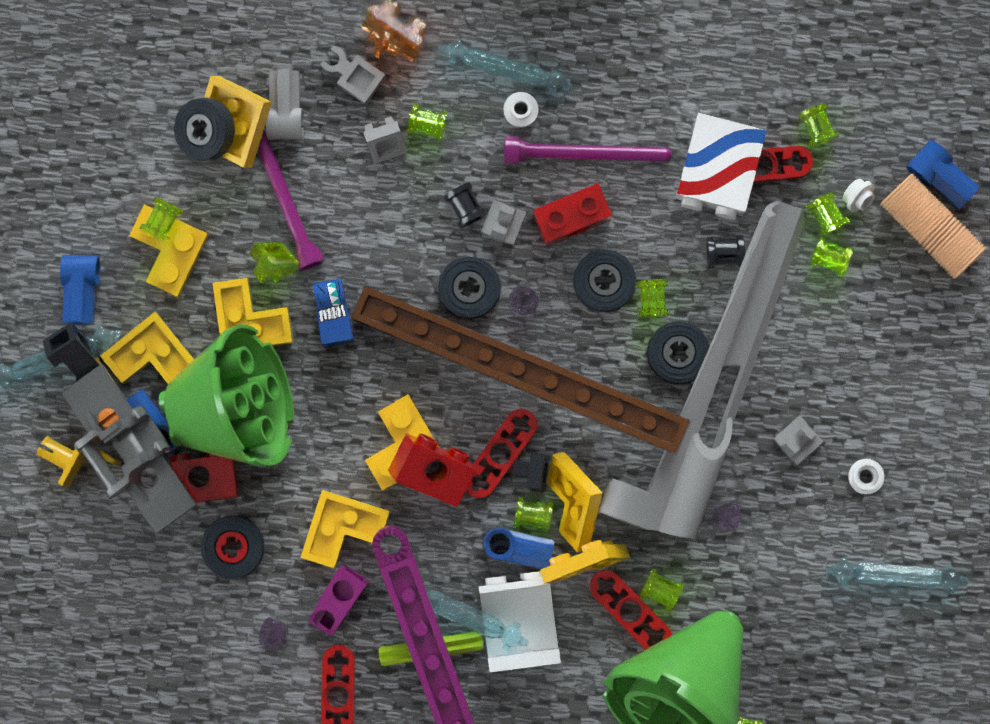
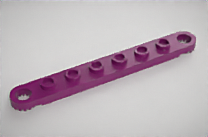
M396 526L382 527L373 537V552L435 723L475 724L405 532ZM386 535H395L401 542L400 549L394 554H387L380 548V541Z

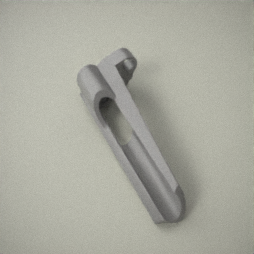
M775 201L770 203L763 211L741 264L721 322L681 411L680 416L689 419L691 423L677 455L664 450L647 491L612 478V481H609L599 506V513L643 530L660 531L684 538H695L697 536L729 447L733 422L805 224L802 208ZM741 366L713 446L708 448L703 444L699 431L722 367Z

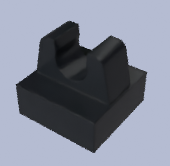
M531 452L530 463L513 461L511 475L527 478L526 487L529 489L546 491L550 456Z

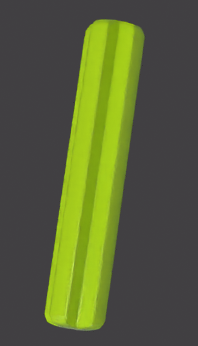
M480 631L443 636L450 655L481 651L484 647ZM407 643L379 648V660L382 666L413 662Z

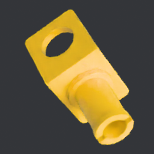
M46 436L41 444L52 449L53 453L39 447L36 455L62 468L63 474L58 484L70 488L86 457L82 451L77 452L76 449L73 451L51 437ZM98 449L105 461L119 467L121 466L122 461Z

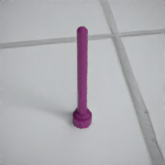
M263 130L258 152L297 248L294 249L296 255L293 258L298 271H306L322 264L325 260L320 248L315 247L314 242H309L270 142L267 140L266 132Z
M505 136L504 164H518V161H525L526 158L669 161L672 157L671 150L665 147L526 144V140H519V136Z

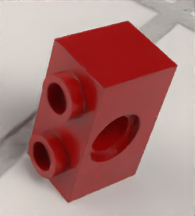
M596 183L534 209L533 218L547 248L611 221L612 213L599 183Z
M406 433L388 469L389 474L399 484L458 508L476 472L475 467L468 460L469 455L455 447H450L449 451L438 447V442L427 435L420 433L418 437ZM432 462H441L440 467L435 472L426 473L427 467Z
M204 452V458L191 459L190 453L169 456L170 465L196 503L240 497L235 460ZM199 467H204L209 472V481L202 487H196L191 478L193 471Z

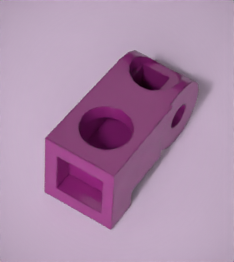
M345 564L340 566L317 602L318 605L308 622L332 637L360 595L364 592L370 580Z

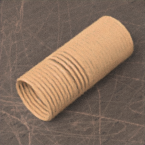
M910 174L880 203V206H883L885 211H888L890 216H893L895 221H898L900 226H903L905 231H908L910 236L915 238V241H918L919 244H922V247H925V250H928V253H931L933 259L938 261V264L943 266V269L948 271V274L953 276V279L963 273L986 250V246L981 244V241L976 239V236L971 234V231L966 229V226H962L963 223H959L960 220H956L957 217H953L954 214H951V211L946 209V206L941 204V201L936 199V196L931 194V191L926 189V186L921 184V181L916 179L914 174Z

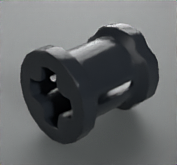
M470 182L460 185L444 196L446 203L451 204L458 216L460 228H465L477 222L488 213L485 208H481L471 191L473 187Z
M738 235L736 239L714 240L713 237H707L706 250L709 269L714 268L715 265L737 264L738 267H741L745 257L742 235Z

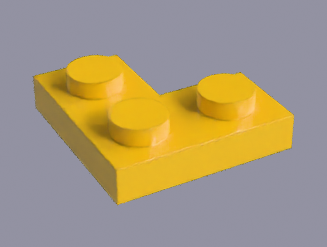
M210 76L204 98L220 101L228 108L234 121L235 133L233 143L222 157L243 168L252 167L272 102L221 76Z
M144 204L129 236L160 251L146 283L179 298L209 234Z
M248 278L213 283L220 335L230 327L248 325L258 330L256 336L263 344L270 342L272 346L293 343L288 307L253 312Z
M157 312L151 314L100 355L122 384H125L150 363L169 384L194 360Z
M408 394L378 411L395 443L369 457L365 462L382 491L397 483L389 474L388 469L405 434L408 433L418 437L421 433L433 438Z
M565 452L552 454L546 483L565 503L559 532L576 552H581L582 546L591 543L602 492Z
M322 490L300 558L335 568L345 536L349 535L372 543L375 533L386 526L390 511Z
M597 540L582 546L583 553L570 557L569 553L556 556L549 560L551 566L540 570L544 583H558L585 571L601 570L630 558L626 544H613L612 540L602 543L601 540Z

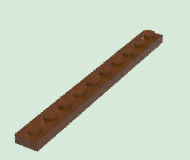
M367 286L364 287L351 316L353 321L677 455L691 423L689 419Z

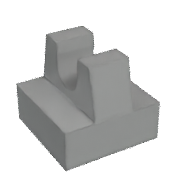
M391 116L384 118L386 125L373 128L371 123L365 125V132L363 133L374 164L407 153L398 123Z
M493 200L481 234L514 246L526 212Z
M798 416L773 438V441L795 465H798L823 443V440L801 416Z

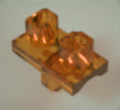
M384 0L378 6L372 3L366 10L367 16L362 24V28L369 32L367 39L376 44L373 55L380 58L387 51L394 57H397L401 53L414 62L420 53L428 24L418 17H412L407 25L398 21L397 17L400 15L401 8L393 0Z

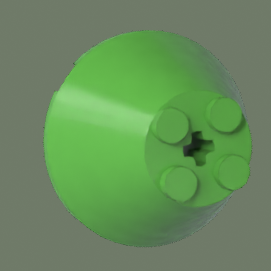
M237 325L228 328L168 384L166 391H162L159 394V405L166 414L170 427L169 436L175 446L183 445L187 448L259 467L278 464L285 458L292 443V438H287L288 423L294 422L291 388L278 354L270 342L263 344L256 336L258 334L257 329L248 325Z

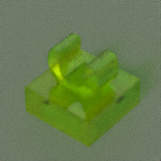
M282 242L254 243L249 253L257 263L253 275L261 283L266 281L267 276H270L274 282H278L283 275L295 274L300 264Z

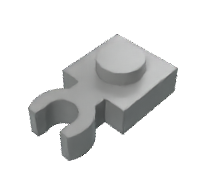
M333 46L331 51L339 57V62L331 66L327 62L322 61L320 63L322 69L330 75H341L337 81V86L367 105L386 78V75L358 55L355 56L352 62H349L344 51L337 46Z

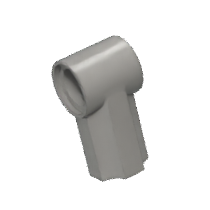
M291 69L269 71V101L272 102L266 121L267 140L303 139L304 130L301 127L303 125V109L300 108L301 88L299 71Z

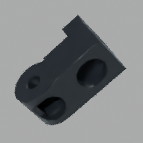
M72 321L42 341L46 358L56 367L63 362L75 375L76 382L100 364L104 365L100 353Z

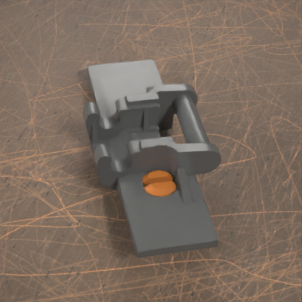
M100 364L62 393L88 432L74 444L77 452L82 451L106 487L107 491L105 494L109 499L127 490L156 534L197 505L168 462L170 460L166 454L172 449L143 406H137L136 408L130 406L103 364ZM103 440L104 443H111L125 462L121 466L122 472L125 475L121 480L116 478L94 443H99ZM148 467L154 469L158 476L157 483L152 488L145 487L141 481V474Z

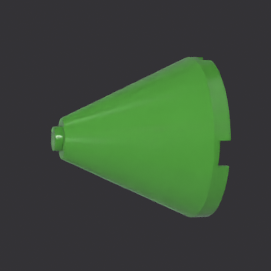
M727 610L715 611L615 666L603 682V685L607 686L603 698L614 717L621 724H738L743 627L739 617Z

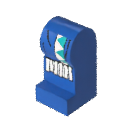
M341 278L313 283L322 346L326 348L354 343L355 339Z

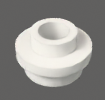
M514 93L504 103V116L515 127H527L538 116L537 101L528 93ZM517 104H525L528 111L523 115L517 114L514 111Z
M857 179L851 183L842 198L847 204V209L851 212L866 210L875 198V194H873L875 186L870 181L864 182L862 179Z
M861 459L851 466L848 480L856 492L872 494L883 485L884 471L876 461ZM863 470H868L872 474V480L868 484L860 480V473Z

